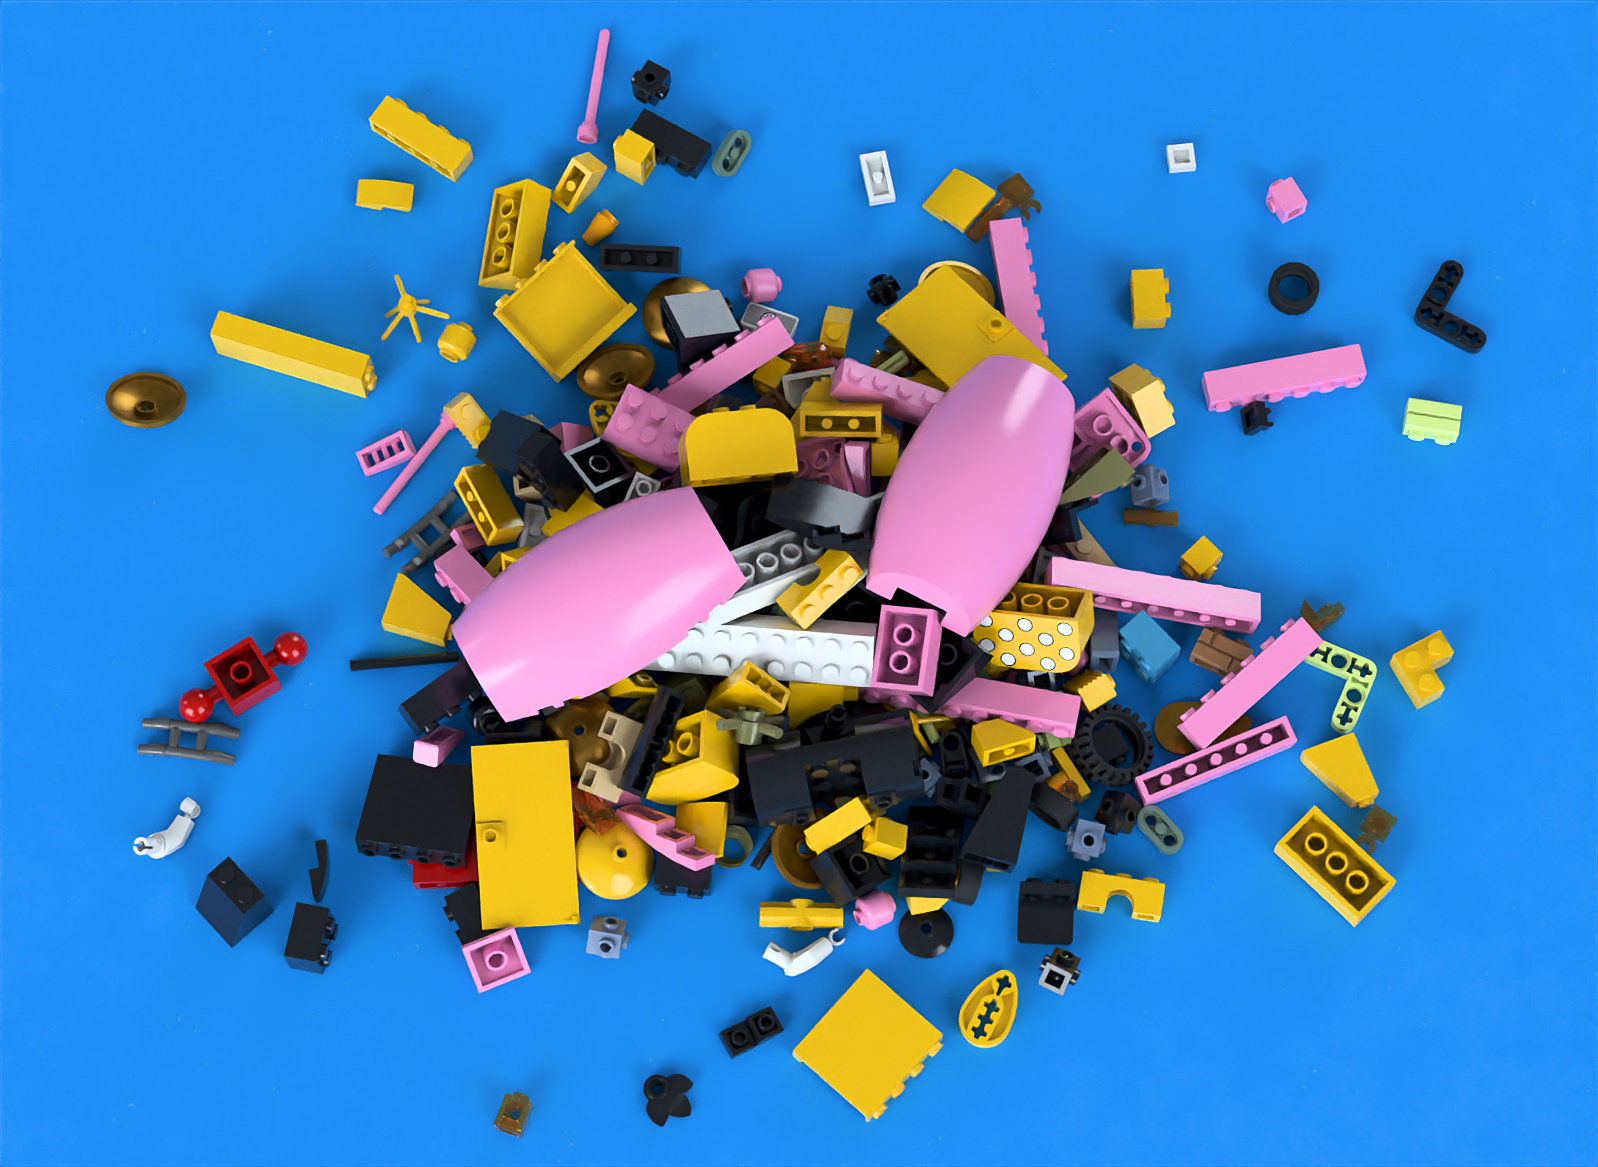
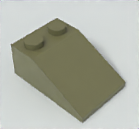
M1107 442L1065 480L1058 505L1116 490L1119 486L1122 489L1133 480L1132 474L1136 471Z

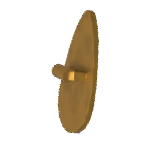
M1175 702L1168 704L1160 710L1155 719L1154 733L1158 743L1165 750L1179 755L1198 752L1177 726L1183 722L1180 717L1188 709L1193 707L1196 710L1203 703ZM1242 714L1206 748L1247 732L1252 725L1251 719Z

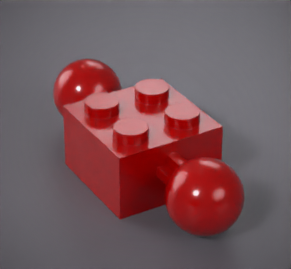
M284 632L275 639L273 650L263 655L251 636L245 638L204 663L215 685L207 690L200 688L187 690L179 700L180 714L189 722H203L211 716L214 704L224 699L234 716L240 715L282 689L272 669L280 664L285 666L300 664L308 652L306 640L296 632Z

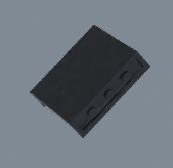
M378 754L355 837L358 853L369 857L379 855L398 861L407 859L421 864L436 863L443 864L449 868H466L467 861L465 855L475 819L472 767L449 763H440L438 766L432 767L417 763L412 758Z

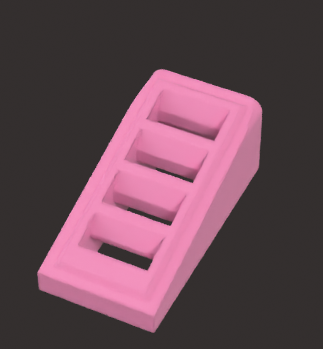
M403 429L356 452L366 477L409 461L417 454L410 435ZM402 442L405 450L402 452L398 445V443ZM392 446L395 453L394 456H391L388 447ZM382 450L385 458L384 461H381L377 451ZM372 454L376 465L371 466L367 455Z
M849 441L844 445V451L855 492L866 498L871 494V443L869 441Z
M443 725L439 726L430 734L414 742L413 760L432 767L438 766L465 737V732Z

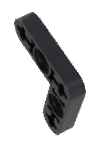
M1449 260L1441 265L1414 314V322L1421 329L1467 353L1476 354L1485 345L1486 335L1484 331L1444 310L1464 273L1460 263ZM1452 269L1455 271V274L1447 285L1444 280L1447 272ZM1435 289H1441L1445 292L1446 298L1436 300L1431 292ZM1426 311L1430 312V318L1427 320L1422 319ZM1438 317H1441L1442 319L1440 320L1438 327L1434 326L1436 321L1438 320ZM1447 322L1453 323L1457 327V332L1448 334L1443 330V325ZM1463 329L1465 330V333L1462 336V339L1460 340L1458 339V337L1460 336L1461 331ZM1473 336L1477 337V342L1474 345L1469 344Z

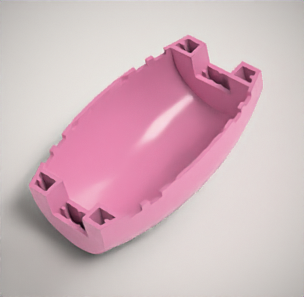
M994 355L979 361L939 399L913 434L884 492L872 534V549L868 556L867 589L891 600L897 587L947 611L940 625L963 637H966L1000 604L1026 570L1042 542L1060 501L1069 469L1074 437L1075 402L1068 388L1056 376L1030 361L1013 356Z
M692 486L659 491L618 503L588 515L556 532L527 551L502 571L473 599L453 623L451 630L487 696L505 722L537 715L539 714V709L551 705L555 708L564 706V701L576 696L582 699L637 672L688 637L687 631L699 621L702 624L710 618L708 613L719 603L723 606L747 580Z

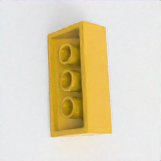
M530 179L494 189L478 282L479 286L517 291L514 286L523 277L526 276L530 279L536 273L533 269L540 263L542 255V245L552 190Z

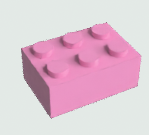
M628 383L601 439L673 474L679 465V439L686 428L697 417Z
M882 605L870 687L883 692L933 697L943 627L940 624L944 615L933 609Z

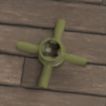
M748 705L739 706L738 712L724 706L718 711V715L725 719L717 720V729L719 731L735 729L734 741L738 743L760 745L763 734L776 739H780L783 735V730L776 727L783 725L784 717L782 715L765 716V709Z

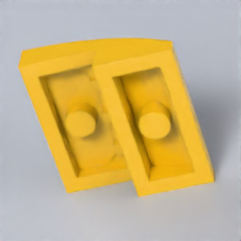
M954 168L926 200L922 208L942 223L946 220L960 232L964 233L994 199L996 191L969 174Z
M696 802L677 805L675 828L695 835L696 847L715 853V858L723 857L728 803Z

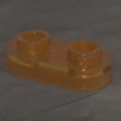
M808 342L792 345L782 352L780 358L792 364V371L798 372L826 368L832 359L833 353L831 348L825 343Z

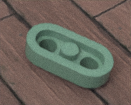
M731 130L726 135L712 160V168L715 174L721 177H731L738 171L751 148L752 141L748 132L745 130Z
M1148 805L1140 810L1137 817V825L1143 834L1161 853L1166 855L1177 853L1184 841L1180 829L1157 806ZM1146 818H1153L1155 824L1148 825L1145 821ZM1172 838L1174 844L1166 845L1164 839Z

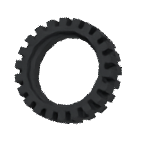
M1112 704L1101 705L1088 713L1077 724L1075 737L1072 739V745L1076 746L1072 750L1073 755L1080 756L1076 762L1078 766L1082 764L1085 766L1082 770L1083 773L1087 775L1091 772V780L1096 782L1100 779V785L1106 786L1109 784L1111 788L1123 787L1133 782L1135 777L1142 775L1152 763L1151 759L1154 757V751L1151 750L1154 748V741H1148L1152 737L1151 731H1144L1147 724L1144 721L1139 723L1138 719L1140 716L1137 713L1131 716V709L1126 707L1122 710V705L1118 704L1113 707ZM1113 722L1129 738L1134 753L1133 764L1129 768H1115L1107 764L1098 755L1092 740V731L1097 724Z

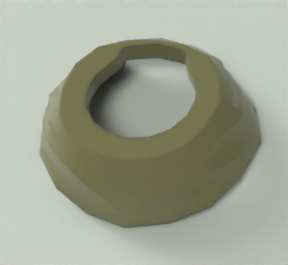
M726 825L725 841L728 839L739 841L745 852L739 860L728 859L723 856L715 858V862L721 867L736 868L741 866L749 857L753 849V840L750 833L744 827Z

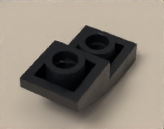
M770 1006L748 1016L745 1021L721 1031L719 1037L730 1058L733 1059L782 1033L784 1029Z

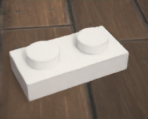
M885 150L860 155L859 160L869 205L874 206L895 202L896 197Z
M526 503L522 517L525 526L520 532L517 548L524 546L533 548L547 539L541 530V527L548 521L544 507Z

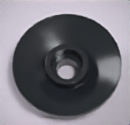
M941 908L911 915L909 909L901 918L898 933L900 942L907 952L918 958L930 959L943 954L949 948L953 940L954 927L949 915ZM929 925L932 930L929 933H924L921 927Z

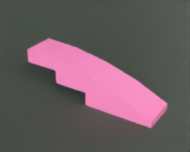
M632 803L616 809V815L635 834L673 861L694 871L715 864V853L696 847L695 835L675 828V817L638 803Z

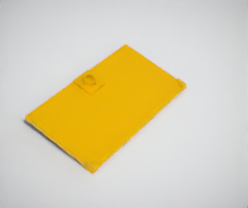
M946 264L941 266L877 318V322L949 389L979 361L994 355L1013 356L1030 361L1052 373L1061 382L1067 378V375L1021 334L997 309L995 310Z
M569 740L471 746L482 930L502 929L510 926L517 928L581 923L577 887Z

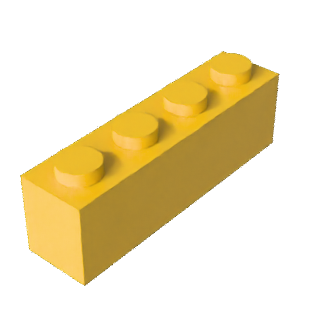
M387 95L369 118L371 130L455 183L473 161L472 148L467 141L462 138L457 140L450 135V132L441 125L435 126L429 122V119L419 111L413 112L408 109L405 102L398 98L394 100Z

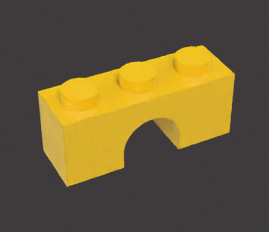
M828 549L815 562L821 572L814 582L806 586H801L794 582L775 600L786 615L804 630L864 573L847 552Z
M1088 869V872H1082L1077 910L1104 914L1107 900L1113 895H1123L1132 904L1131 918L1159 923L1165 884L1159 883L1158 879L1146 877L1143 880L1132 879L1131 875L1125 873H1116L1115 876L1106 875L1104 871L1099 869Z

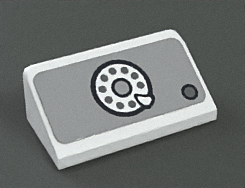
M750 302L740 321L744 330L748 329L751 332L758 328L757 322L770 314L772 318L777 315L790 336L794 337L799 321L798 317L758 303Z

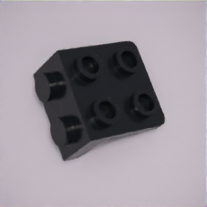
M1087 497L1058 505L1039 546L1082 540L1077 512L1098 504V498L1089 499Z
M1027 878L1025 882L1020 881L1017 940L1019 943L1069 946L1072 943L1076 884H1070L1069 880L1064 879L1053 880V883H1044L1039 878Z

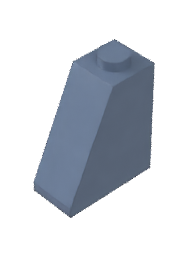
M1093 607L1094 628L1088 640V670L1115 672L1119 660L1117 611Z

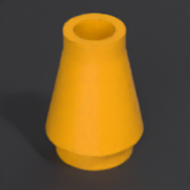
M606 209L601 213L598 211L581 238L590 247H593L596 243L617 230L616 227L620 223Z

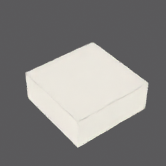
M1193 143L1167 145L1166 153L1169 173L1196 170Z

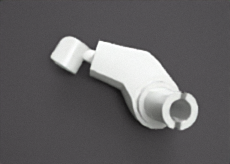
M187 797L180 806V809L186 813L184 817L177 815L173 823L165 831L154 833L148 838H137L134 843L140 844V846H133L134 852L138 855L148 854L150 857L158 859L184 846L195 825L191 819L196 818L200 814V806L194 800Z
M834 929L828 933L827 938L821 937L796 953H790L770 942L762 957L784 968L785 975L796 976L820 963L833 951L832 946L842 944L845 941V937L839 942L833 941L832 934L839 930Z

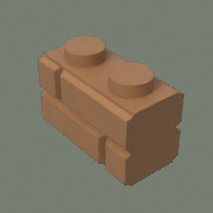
M1204 627L1192 650L1189 661L1219 676L1225 677L1231 671L1234 674L1242 669L1240 663L1250 654H1253L1254 650L1249 648L1250 645L1242 639H1235L1234 641L1225 637V633L1216 627L1210 629Z

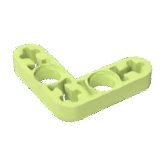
M1324 641L1317 648V652L1320 654H1315L1314 657L1308 655L1303 661L1347 680L1332 715L1331 725L1338 733H1349L1356 725L1376 677L1377 668L1371 660ZM1326 650H1327V651H1330V653L1328 654L1327 659H1326V663H1325V662H1322L1323 657H1324V656H1322V655H1325ZM1336 655L1342 656L1346 660V665L1343 668H1336L1332 665L1331 658ZM1351 661H1354L1355 664L1353 666L1351 673L1347 672L1351 665ZM1363 667H1367V673L1370 674L1366 675L1365 678L1360 677L1359 670ZM1353 689L1357 690L1362 698L1359 702L1353 703L1348 700L1347 692ZM1347 707L1351 709L1348 716V721L1351 723L1347 722L1343 726L1337 717H1342Z

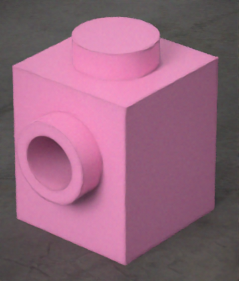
M1292 177L1273 182L1269 187L1266 198L1268 209L1271 213H1276L1282 224L1304 213L1308 203Z

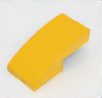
M360 179L358 181L356 205L380 211L383 207L409 212L412 209L414 185L396 181Z

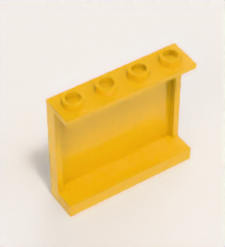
M574 240L569 244L562 242L553 251L555 256L549 262L543 259L533 269L536 273L530 279L525 276L514 286L517 291L510 297L507 293L495 303L498 308L493 313L557 383L563 380L638 310L631 302L627 304L574 247L576 243Z
M866 969L793 1050V1057L800 1063L804 1062L861 1112L865 1116V1120L869 1122L873 1117L877 1120L887 1109L885 1103L891 1097L896 1099L906 1088L903 1083L909 1076L915 1078L925 1066L922 1062L928 1055L934 1057L943 1046L940 1043L943 1034L869 969Z

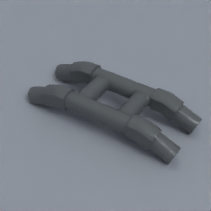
M451 489L444 498H441L432 507V510L407 532L382 550L383 555L386 558H390L405 549L412 542L421 551L410 562L400 568L401 573L405 576L422 568L441 546L448 544L452 540L450 534L454 528L469 524L473 520L468 509L450 528L440 518L459 497L455 490ZM432 524L440 532L441 536L429 545L419 534Z
M167 717L144 718L142 721L144 729L169 730L170 736L168 745L161 743L139 744L137 747L139 755L171 756L204 760L230 766L234 765L235 755L206 749L208 734L238 740L240 729L216 723H193ZM181 731L197 733L195 748L179 747Z

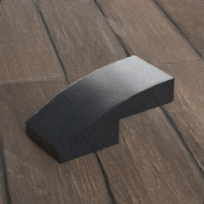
M840 525L812 530L814 544L823 548L838 551H864L872 549L869 530L844 535L841 534Z
M326 839L315 841L319 868L309 870L312 893L316 903L322 902L330 876V851Z

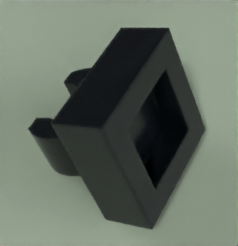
M1254 401L1240 410L1244 435L1253 436L1261 430L1264 431L1273 426V422H1268L1267 415L1271 413V410L1265 408L1264 401Z

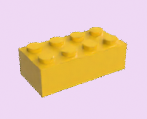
M1315 805L1277 843L1274 852L1354 927L1393 889L1397 882Z

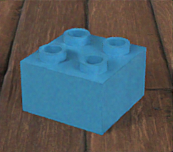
M1143 609L1121 628L1118 633L1119 657L1125 662L1130 661L1136 667L1135 671L1138 676L1144 681L1149 680L1154 684L1176 664L1181 647Z

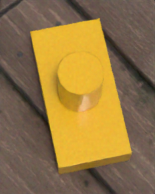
M1062 746L1056 748L1051 753V759L1059 772L1048 778L1044 783L1057 791L1068 786L1078 802L1082 803L1089 798L1091 790Z

